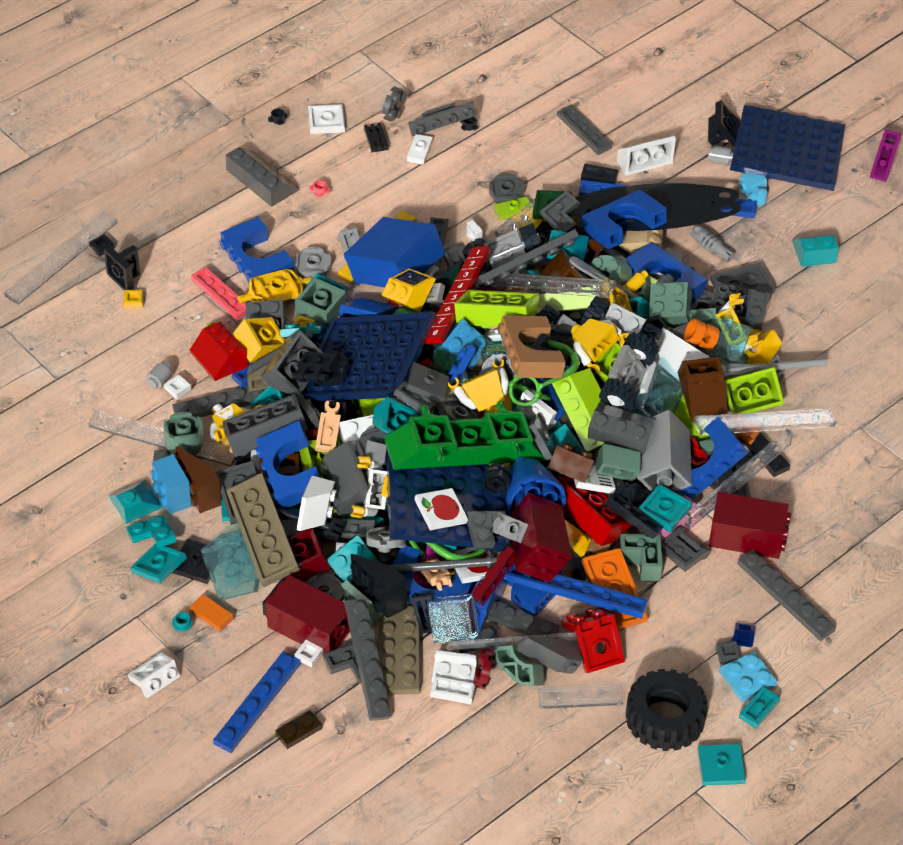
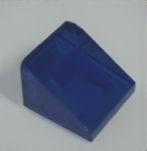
M735 623L733 641H736L739 646L752 647L756 626Z

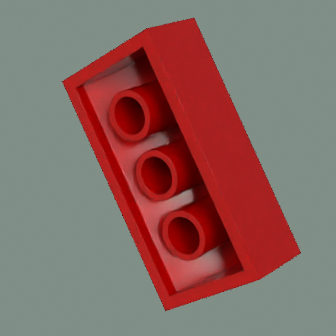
M566 475L556 478L562 484L565 491L566 504L563 511L579 525L581 530L587 532L595 543L601 546L613 543L620 537V534H623L632 526L623 517L613 513L605 505L609 497L604 492L576 488L574 478Z

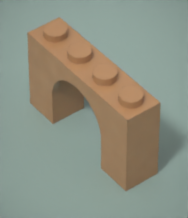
M502 316L501 323L498 324V335L502 338V345L505 346L507 358L510 359L511 368L514 370L517 378H562L566 362L561 351L535 350L524 345V343H534L540 334L547 335L549 339L551 326L547 316Z

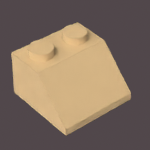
M663 230L622 231L623 243L619 244V247L630 254L637 252L651 242L661 248Z

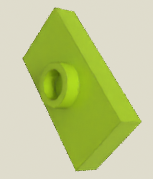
M527 196L494 204V210L500 221L513 218L516 214L533 209Z

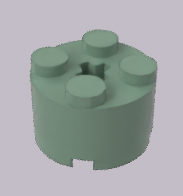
M601 255L592 261L591 267L621 286L632 278L631 266L628 265L627 260L622 256ZM593 278L591 280L592 285L602 289L603 283Z
M178 412L172 414L168 421L165 420V447L170 451L171 455H176V446L190 454L201 452L204 439L203 422L200 417L197 416L196 418L189 412Z

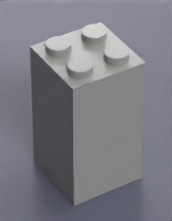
M670 410L650 417L656 419L645 453L644 455L640 454V473L637 479L651 492L659 484L673 492L692 486L690 430Z

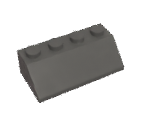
M238 147L226 154V170L271 207L299 191L297 186L253 151Z
M295 394L222 421L235 457L247 455L250 451L255 450L258 447L257 438L297 421H300L304 430L308 429Z

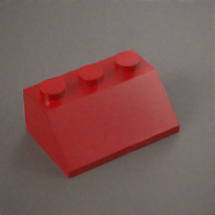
M220 321L203 328L189 349L193 357L214 381L248 367L246 349Z

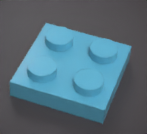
M756 652L721 666L719 670L741 702L754 697L762 687L770 690L777 686L776 679Z

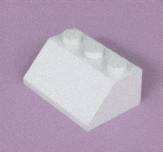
M665 137L618 149L617 163L625 176L673 164L676 137Z

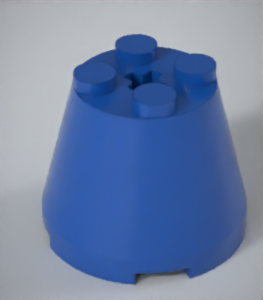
M517 458L515 463L509 467L512 471L511 484L506 492V508L509 515L528 493L562 505V509H564L566 504L565 491L556 477L537 459Z

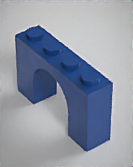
M638 190L582 215L583 231L609 250L623 243L622 227L616 224L615 221L633 218L654 229L667 223L666 207L642 190Z
M259 217L220 232L221 240L219 244L222 250H226L230 260L236 263L239 272H243L248 283L250 278L283 269L294 271V261L285 250L266 258H254L245 253L250 247L268 240L267 227Z
M652 242L625 258L628 265L631 266L632 277L637 272L641 273L643 270L648 274H669L675 278L676 282L674 283L688 282L692 291L691 302L701 294H704L708 279Z
M719 416L704 428L714 442V452L704 465L691 469L692 486L677 491L681 496L686 495L693 500L749 453Z
M297 421L256 439L258 445L255 448L258 457L263 459L261 467L264 473H267L269 476L266 478L269 488H273L274 491L271 496L276 505L279 504L283 509L302 502V497L311 476L322 478L316 466L293 476L279 474L280 464L288 455L310 446L304 428L300 421Z
M409 546L400 548L392 565L420 563L421 550ZM416 571L400 572L406 578L408 603L412 604L411 596L414 594L419 596L420 593L426 595L428 592H432L437 612L457 619L460 618L477 582L462 584L455 571L451 579L452 586L446 585L439 591L438 589H426L418 585L413 578ZM426 600L428 610H430L428 600Z

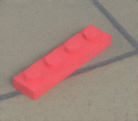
M207 267L191 275V280L236 321L246 316V302L239 303L238 295Z

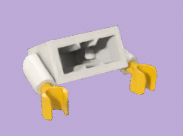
M358 456L360 464H357V467L368 469L363 474L368 491L363 502L364 507L352 505L354 511L350 514L351 517L362 519L367 516H375L378 509L385 510L386 497L381 496V491L387 471H383V466L371 460L370 456Z

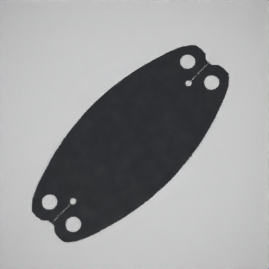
M655 183L611 188L574 197L582 205L573 209L569 217L571 218L576 215L582 217V215L589 213L586 210L594 211L638 190H642L666 207L667 223L651 229L640 220L624 218L615 221L616 224L622 227V231L663 230L702 224L732 216L740 212L741 207L736 203V199L739 198V192L731 188L686 183ZM722 192H728L730 193V197L721 198L719 197V194ZM730 206L732 207V210L729 212H723L721 211V207ZM582 220L575 222L577 227L583 228Z

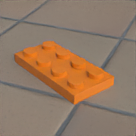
M620 548L582 558L581 562L591 584L639 597ZM599 607L600 610L603 609L608 613L614 614L618 630L648 621L646 612H644L642 619Z

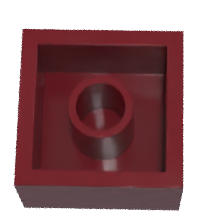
M313 528L303 530L288 538L300 568L299 571L290 574V576L304 582L315 575L331 569L321 540Z

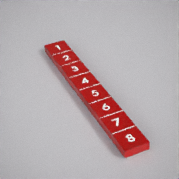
M489 246L472 247L436 315V319L426 337V344L444 342L456 319L454 303L467 290H471L491 252Z

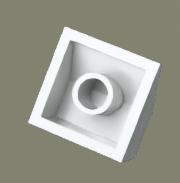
M311 476L302 497L297 530L302 531L325 525L327 518L332 517L334 506H331V501H335L337 490H334L335 481Z

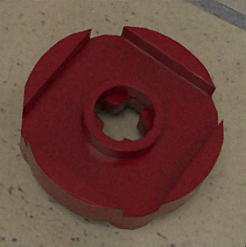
M486 647L480 650L478 665H481V669H476L474 685H477V688L486 689L492 665L491 658L494 655L493 648Z

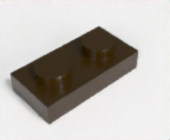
M309 710L276 729L275 735L286 749H289L320 731L322 723Z

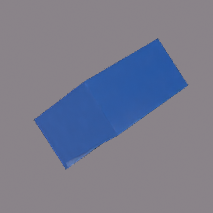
M382 217L344 253V257L355 285L367 284L385 288L389 278L409 268L424 274L445 254L434 224Z

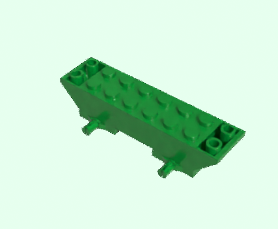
M503 401L496 403L498 411L495 413H485L484 418L463 420H449L448 415L438 416L431 414L429 406L423 405L420 408L422 416L409 417L408 423L390 433L384 439L393 470L513 463L519 457L533 458L539 461H545V458L531 435L528 427L529 423L526 421L523 411L506 410Z

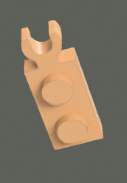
M329 401L325 402L326 413L321 412L315 451L329 453L336 448L341 415H336L340 408L339 402L336 403V407L333 409L329 407Z
M436 558V559H433V560H430V561H425V562H436V561H440V560H439L438 558ZM447 569L421 571L432 586H437L439 591L442 590L443 585L452 586L450 573Z

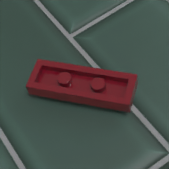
M507 547L505 551H501L497 557V562L487 570L484 580L474 588L472 597L482 607L518 559L515 550Z

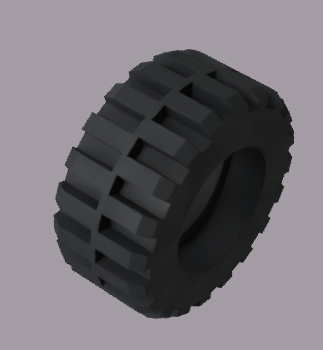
M658 669V672L653 670L647 672L646 676H640L637 682L632 684L627 698L626 719L628 728L632 730V735L636 739L639 737V742L644 745L649 744L650 748L655 750L661 748L662 751H669V749L676 751L680 750L681 746H690L692 741L694 742L700 737V733L703 732L708 701L702 686H697L698 682L694 678H688V674L683 672L680 674L677 673V670L670 669V671ZM657 702H670L679 706L684 711V714L676 718H664L654 714L649 709V706Z

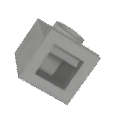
M499 513L498 517L494 520L492 532L521 543L528 524Z

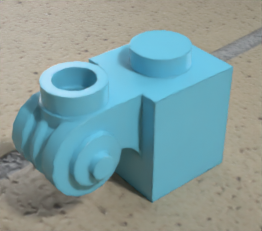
M751 173L741 174L738 183L740 192L744 193L747 200L757 201V206L765 205L767 199V178L763 175Z

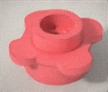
M316 180L310 186V191H313L316 197H321L325 193H330V188L327 187V183L324 180Z

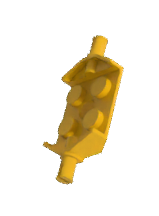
M289 269L250 278L247 294L239 295L237 298L239 303L282 299L283 302L296 299L303 292V286L309 283L311 277L301 279L293 270ZM272 284H276L280 286V288H276Z

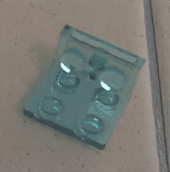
M717 317L713 326L719 328V339L712 350L705 349L707 355L719 357L720 360L733 364H746L747 359L743 357V353L752 328Z

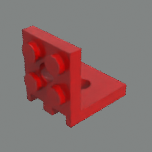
M591 607L586 609L585 613H571L566 615L567 618L561 620L562 628L576 634L578 647L584 661L582 664L585 673H591L625 662L614 614L608 613L603 609H597V607ZM599 642H603L605 645L604 651L601 653L596 651V645Z

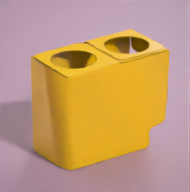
M774 330L760 332L757 337L759 341L763 340V343L757 345V352L751 353L748 349L743 353H737L735 357L738 362L751 365L770 362L782 345ZM746 353L749 361L742 360L740 355Z

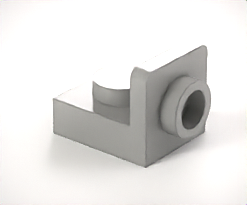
M344 228L337 236V241L341 242L344 253L360 239L356 228Z

